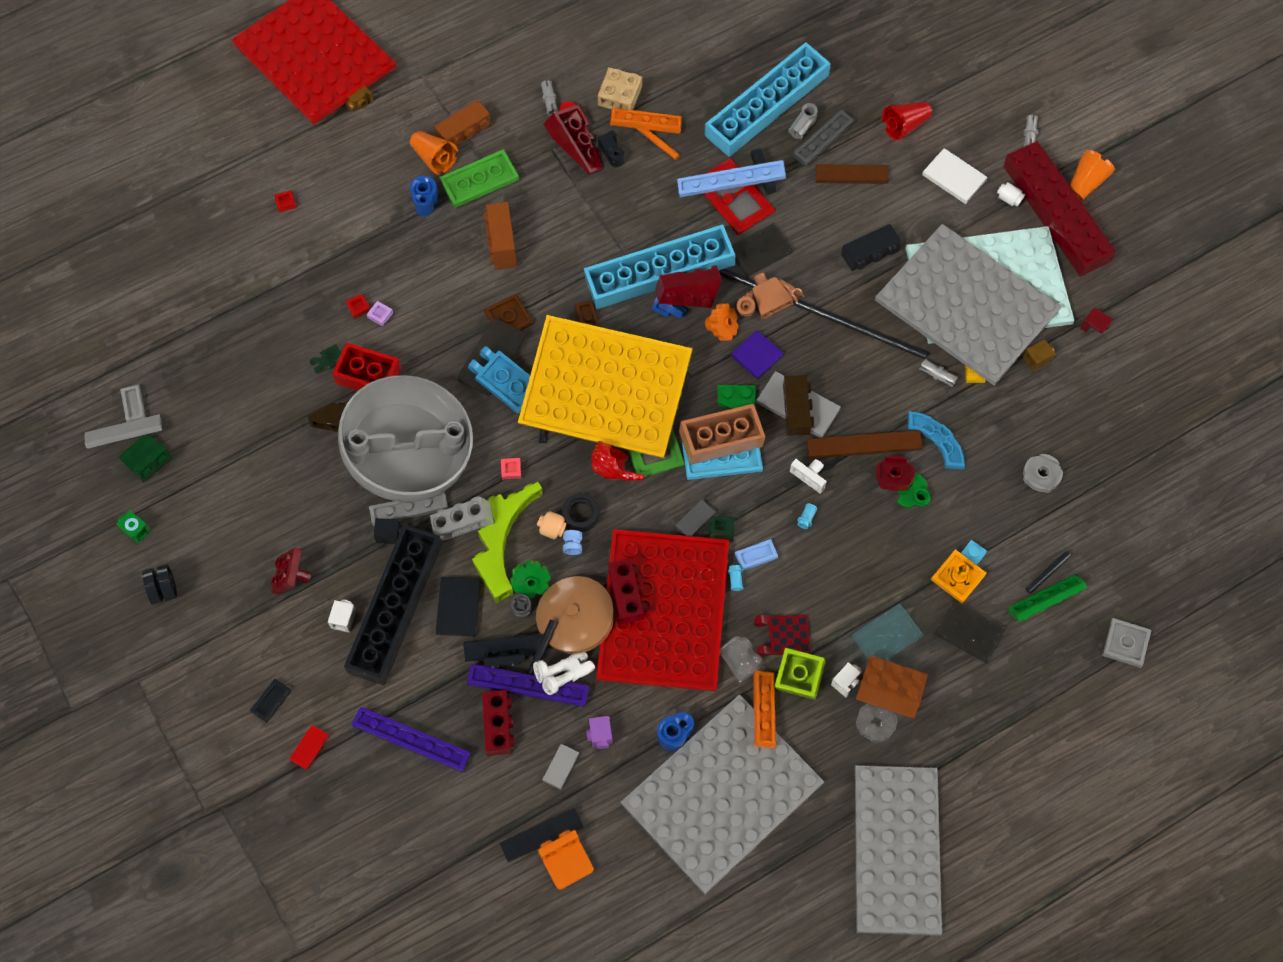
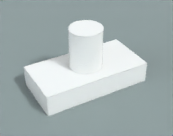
M797 459L793 461L790 468L792 474L820 494L825 489L826 480L817 475L824 467L819 460L815 459L809 467H806Z

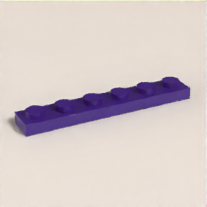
M471 664L467 685L496 691L506 690L507 693L585 707L589 686L567 682L559 687L555 694L549 695L543 689V682L539 683L536 676Z
M361 706L351 724L359 730L459 772H463L471 755L466 750Z

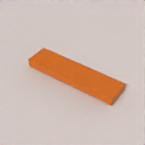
M612 108L610 125L680 134L682 116Z
M755 670L753 673L754 747L774 749L776 746L774 672Z

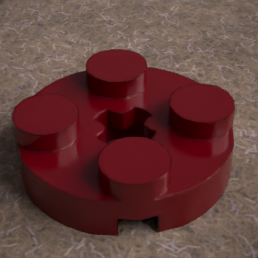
M901 456L886 457L884 461L878 463L876 468V479L879 482L880 488L891 491L908 490L914 480V466L906 462L907 459ZM893 471H897V474L900 475L894 476L892 475Z

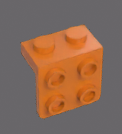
M567 830L561 833L559 839L553 842L548 840L541 844V848L538 849L545 867L556 888L559 890L564 889L594 871V867L583 849L575 830L572 832Z

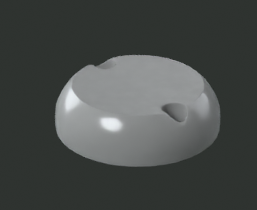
M407 375L390 376L367 384L352 396L345 406L340 419L338 445L346 469L366 490L393 501L416 502L433 498L445 492L459 479L470 459L473 446V432L465 409L454 395L445 388L420 377Z

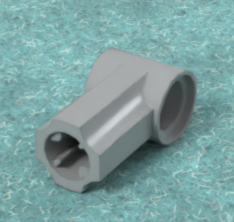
M807 103L802 107L801 113L789 128V133L792 137L802 139L810 126L815 124L817 107L814 104Z

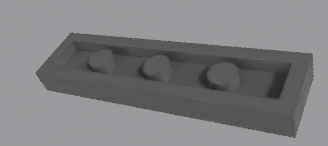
M840 110L794 151L793 157L805 167L808 166L854 124V119L843 110Z

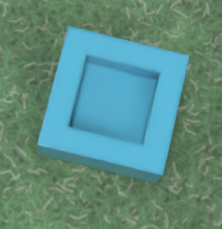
M971 540L961 554L978 565L987 553V550Z

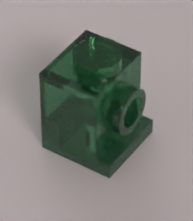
M712 516L711 522H707V534H710V538L726 539L729 542H733L735 517Z

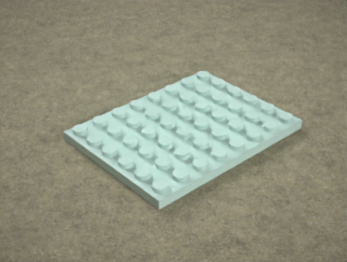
M1049 226L963 237V239L1061 306L1059 312L1045 328L1074 323ZM924 243L906 245L908 261ZM927 338L928 344L934 343Z

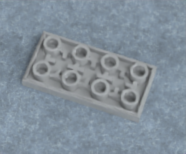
M775 371L756 403L785 418L784 376ZM811 391L808 395L809 399H812L813 410L810 411V416L814 417V428H811L810 433L823 438L841 407Z

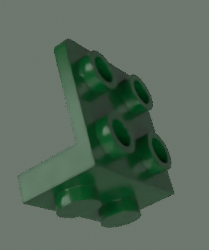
M149 434L143 435L119 456V459L143 483L172 458L168 449L163 444L160 445Z

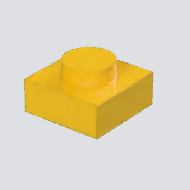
M965 365L966 383H985L986 380Z

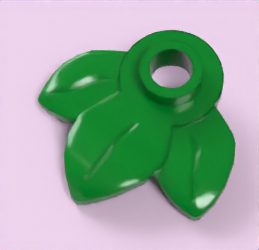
M915 473L913 483L908 490L897 491L901 495L897 503L903 507L910 508L915 505L924 507L931 500L926 480L917 473ZM918 496L924 497V500H919Z

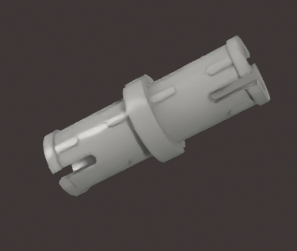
M547 80L548 85H546V81H543L541 87L547 114L551 116V111L554 113L558 109L552 82Z
M1033 115L1027 116L1026 129L1024 130V147L1035 142L1038 135V116L1036 115L1034 120Z
M927 359L923 361L919 368L933 376V379L940 380L950 387H953L958 379L957 376L944 370V367H939Z

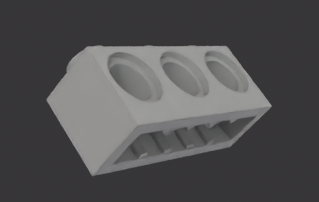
M474 497L469 502L457 503L452 508L441 509L437 513L430 515L433 534L439 535L442 542L494 524L490 502L482 497Z

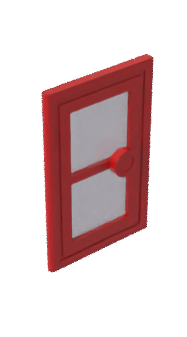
M729 158L707 173L739 167ZM754 185L703 193L738 235L776 211Z

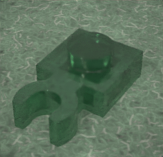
M337 344L321 351L320 358L314 357L309 360L311 366L319 364L314 368L315 373L321 372L325 366L329 370L336 366L341 355Z

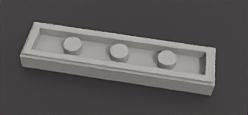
M160 414L85 432L86 448H93L161 431L162 420Z
M445 492L422 501H391L369 506L373 526H375V518L404 520L436 513L441 509H448Z

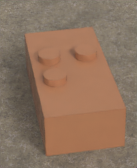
M754 404L681 421L679 429L690 465L763 447L765 434Z

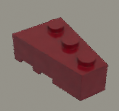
M717 265L711 266V269L700 271L699 268L694 269V272L684 274L683 271L659 276L655 292L659 304L712 308L722 278Z

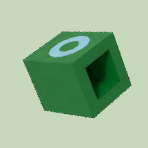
M130 510L123 514L116 523L120 531L137 545L151 531L148 525Z

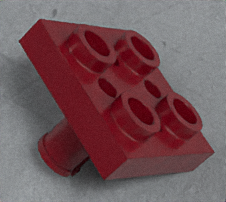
M294 547L277 557L275 561L276 572L271 580V586H273L271 593L279 595L294 587L295 580L305 584L309 582L311 573L298 569L301 549Z

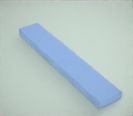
M780 160L677 179L679 196L686 197L786 179L784 161Z

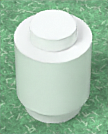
M1009 182L1006 185L1002 184L997 192L1000 194L998 198L1016 207L1020 205L1025 197L1022 190Z

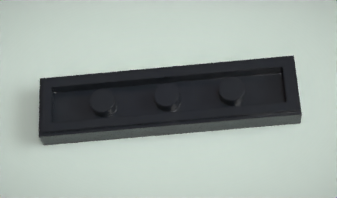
M574 808L500 842V846L509 863L541 848L540 845L548 840L553 842L559 839V835L567 830H570V832L573 830L578 831L584 827Z

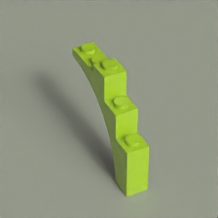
M539 482L528 484L522 491L510 494L505 500L501 494L487 499L491 505L494 524L483 527L478 531L479 537L487 551L478 553L472 561L496 604L514 595L504 568L506 540L512 525L520 513L530 503L543 495Z

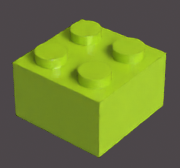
M785 648L775 688L779 691L816 700L826 663L825 659Z

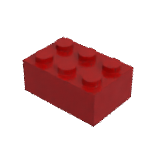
M346 342L332 375L335 384L359 391L375 380L398 376L401 371L399 358Z

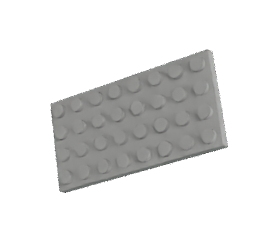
M855 766L856 933L941 936L937 768Z

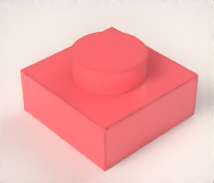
M520 458L501 459L502 480L521 478Z

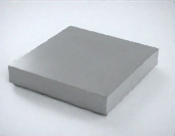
M1112 618L1102 656L1141 668L1144 663L1151 630Z

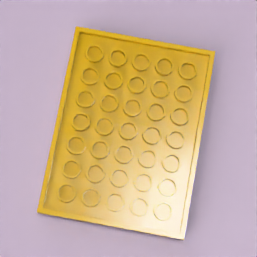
M547 315L518 424L596 443L602 440L613 447L664 459L693 350L692 348Z

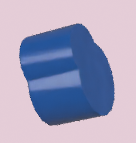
M418 176L413 179L409 187L412 201L417 214L429 216L433 213L434 206L439 199L436 182L429 176Z
M680 712L675 716L664 718L657 728V738L660 746L668 751L679 750L693 733L694 720L692 716L688 713Z

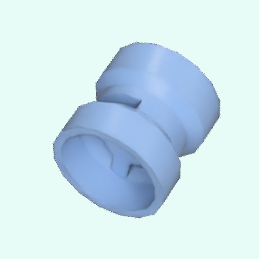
M577 530L563 532V540L565 541L563 553L567 555L581 554L582 545L580 541L582 540V532Z

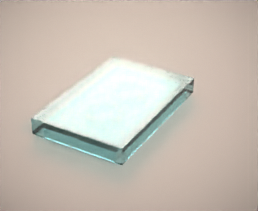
M899 603L852 634L851 637L867 659L871 655L887 661L923 637V633Z

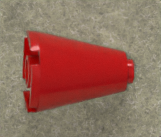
M926 102L889 105L882 112V123L885 122L887 127L884 128L885 132L893 140L903 139L931 118L932 108Z

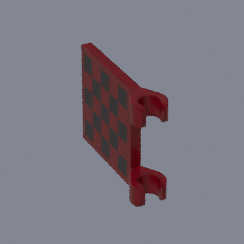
M757 615L755 617L754 625L756 627L769 626L770 646H758L756 650L758 657L783 655L785 648L811 654L807 615Z

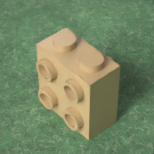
M608 68L598 93V106L608 109L633 110L642 89V76L635 73H627L620 69Z

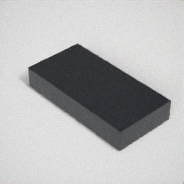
M274 679L250 709V712L267 723L291 693V689Z

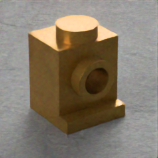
M364 86L348 97L349 101L345 104L351 111L363 109L367 106L368 102H374L372 92Z

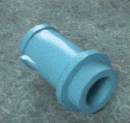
M806 504L801 517L797 519L799 527L808 529L812 526L811 521L818 510L815 505Z
M732 565L727 571L730 574L731 590H743L741 574L743 569H741L740 565Z

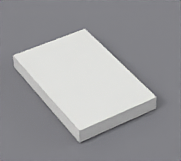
M945 148L922 174L964 204L987 181V176Z

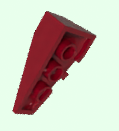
M579 105L554 112L543 123L552 139L588 175L603 169L598 151L592 143L593 135L589 133L587 127L589 125L588 119Z

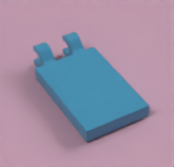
M485 346L479 355L489 362L485 367H482L473 359L468 369L477 374L475 377L477 382L519 415L530 375L501 351L495 354Z

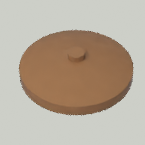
M581 576L568 577L553 584L541 597L536 611L537 627L540 634L543 635L550 619L557 621L548 644L563 653L587 652L601 644L609 635L615 619L614 604L607 590L597 581Z

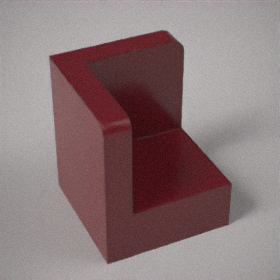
M1094 307L1085 318L1080 329L1087 333L1092 327L1102 334L1105 330H1108L1113 319Z

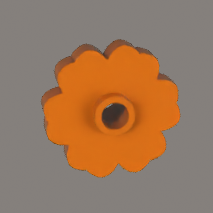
M728 303L717 304L716 309H712L711 315L705 320L706 329L713 332V335L718 337L720 341H730L737 334L738 323L736 321L738 316L735 309L730 308Z

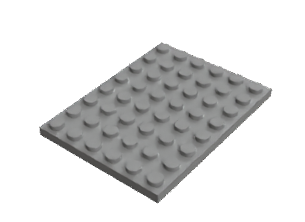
M943 224L875 297L876 302L994 386L1061 309L1059 304Z
M740 694L621 801V805L704 895L824 784V781L776 731V746L774 749L754 747V709Z

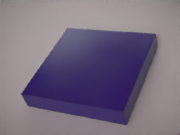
M757 330L731 353V357L757 380L784 355L780 349Z

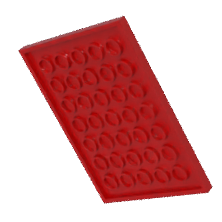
M288 0L231 39L233 45L313 125L349 101L348 97L364 86L368 88L397 67L396 62L331 0Z
M613 529L609 563L631 559L632 565L636 564L638 576H635L636 582L641 584L642 594L640 595V600L645 601L647 613H644V620L620 625L608 572L606 590L614 604L615 619L609 635L600 644L597 681L716 692L729 540ZM621 570L619 574L625 576L628 574V571ZM626 588L623 590V593L630 594L633 592V590L630 588ZM631 606L627 608V611L633 613L637 611V608Z

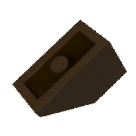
M342 402L338 404L331 403L309 415L308 421L310 426L338 432L340 419L347 404Z

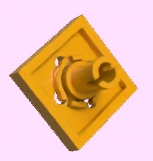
M955 549L933 575L931 581L963 604L987 573Z

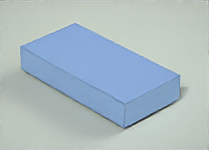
M771 539L735 552L736 559L743 571L778 559V554Z

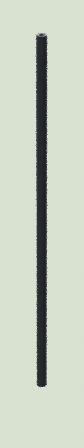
M727 269L719 270L722 276L751 288L757 286L754 280ZM793 299V305L922 359H925L928 354L923 350L798 299L796 303Z

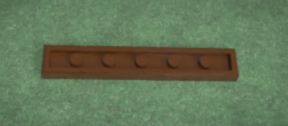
M920 430L807 439L809 459L917 451L923 448Z

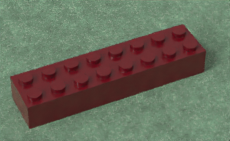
M1035 141L1008 154L1003 165L1004 169L1016 186L1025 194V199L1044 226H1049L1051 236L1078 275L1082 277L1111 263L1116 253L1115 249L1039 142Z

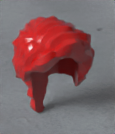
M602 440L598 441L592 450L593 454H591V466L595 473L606 479H624L625 481L644 479L642 474H635L624 470V461L628 459L624 452L613 448Z

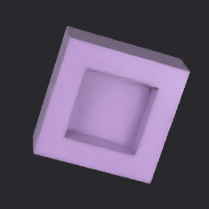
M377 301L367 313V317L383 327L393 314V310Z

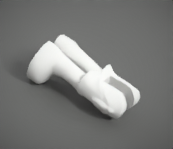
M578 652L551 666H547L543 660L534 662L533 668L538 682H543L544 691L549 695H553L565 683L571 680L575 682L578 678L593 672L595 665L592 661L585 662L588 658L586 652ZM562 671L565 672L564 674H562V675H560V676L554 677V675H556V674H558V673H560V672H562Z

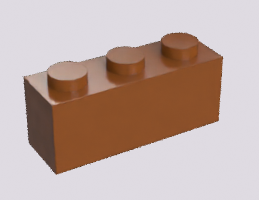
M476 100L435 125L436 137L451 141L458 146L461 142L473 137L475 133L486 129L491 124L490 113L479 100Z

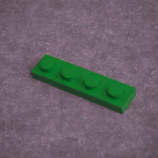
M1072 575L1007 607L1008 612L1017 621L1026 620L1029 616L1044 611L1046 608L1078 594L1087 588L1086 583L1078 576Z

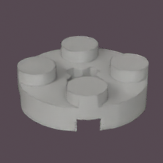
M1040 454L1039 456L1031 457L1026 462L1023 469V480L1032 489L1049 493L1059 485L1063 477V471L1056 458L1047 454ZM1044 469L1046 470L1045 474L1048 476H1040L1038 471Z

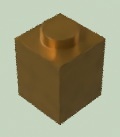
M1044 339L1027 348L1023 359L1034 372L1051 363L1055 356V351L1052 345L1048 344Z

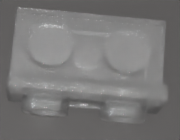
M735 636L720 649V654L739 682L743 683L754 673L763 671L765 668L762 665V658L751 649V642L745 637Z

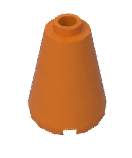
M421 131L411 136L410 145L433 173L440 175V172L446 173L453 167L457 159L455 154L458 152L457 146L453 142Z
M1086 150L1082 154L1070 184L1071 189L1080 201H1083L1115 170L1114 165L1108 159L1104 161L1100 158L1101 154L1092 150Z

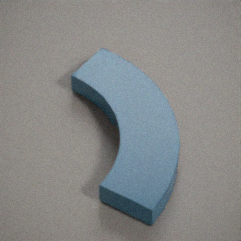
M909 411L908 431L920 430L922 435L933 441L942 453L945 468L964 469L963 451L954 438V434L944 424H940L932 419V417Z

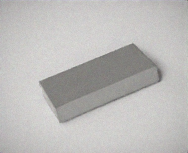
M135 385L120 389L126 422L146 418L141 387Z
M561 744L542 779L543 782L561 790L579 756V752Z

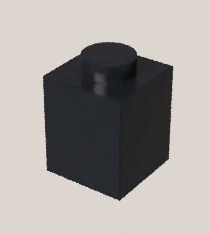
M375 518L374 539L376 543H396L403 527L399 519Z

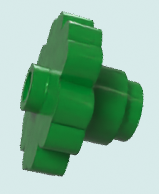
M528 560L524 564L519 563L512 570L513 577H511L510 582L516 593L520 592L528 598H533L536 594H543L549 588L550 573L547 566H541L539 561Z

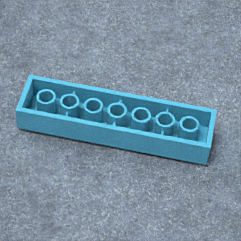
M805 42L705 123V136L728 157L732 156L827 78L831 63Z
M719 225L584 268V273L595 307L600 309L655 291L660 275L681 271L684 274L694 272V269L699 268L700 271L711 269V266L716 265L718 270L735 266V253L724 225Z

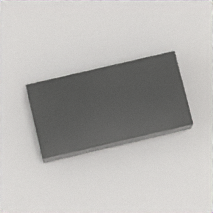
M701 500L675 525V528L683 536H694L715 516L716 512Z

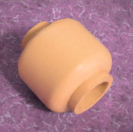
M548 511L545 516L541 515L537 526H540L539 533L553 540L557 539L558 536L562 537L567 525L563 516Z

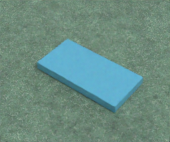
M682 443L687 480L763 472L760 448L690 465Z

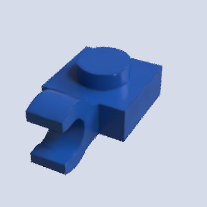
M657 297L652 306V310L665 317L673 314L675 317L681 318L685 316L687 309L681 306L659 304Z

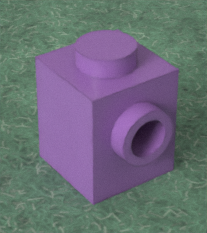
M609 716L589 718L590 729H586L587 740L592 741V747L605 749L609 745H613Z

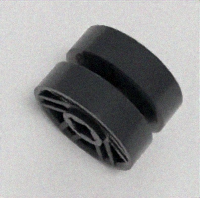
M168 564L158 566L157 573L154 568L142 571L145 591L152 605L162 603L163 597L166 601L178 597L175 579Z

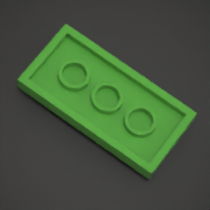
M503 149L439 177V180L454 208H457L519 181V176Z

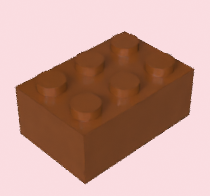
M508 202L486 205L487 212H484L491 264L495 263L496 270L516 268L517 261Z
M870 655L856 700L914 719L920 705L928 674Z

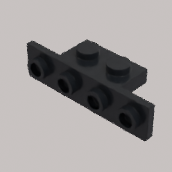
M534 634L466 641L463 644L465 662L484 660L485 666L490 668H497L504 664L511 666L520 665L525 662V656L535 655L543 635Z

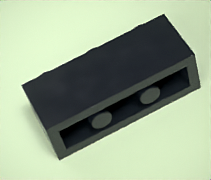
M888 224L843 245L841 255L851 271L860 270L871 262L880 261L886 255L895 254L900 248L901 239L891 224Z

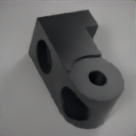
M612 130L598 137V147L611 166L620 167L624 163V150L616 144L617 135Z

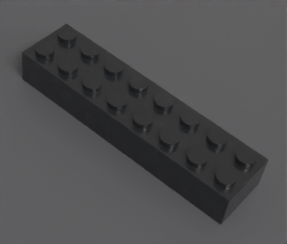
M403 524L345 662L344 668L347 674L385 686L442 547L439 535Z

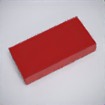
M311 725L289 760L308 770L329 738V735Z

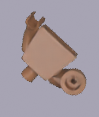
M760 273L754 277L757 286L753 287L752 291L747 292L738 300L737 311L742 316H750L755 312V305H757L760 317L764 320L792 306L793 299L797 303V297L802 296L804 298L805 296L800 288H795L793 285L783 280H778L776 277L767 280L764 273Z

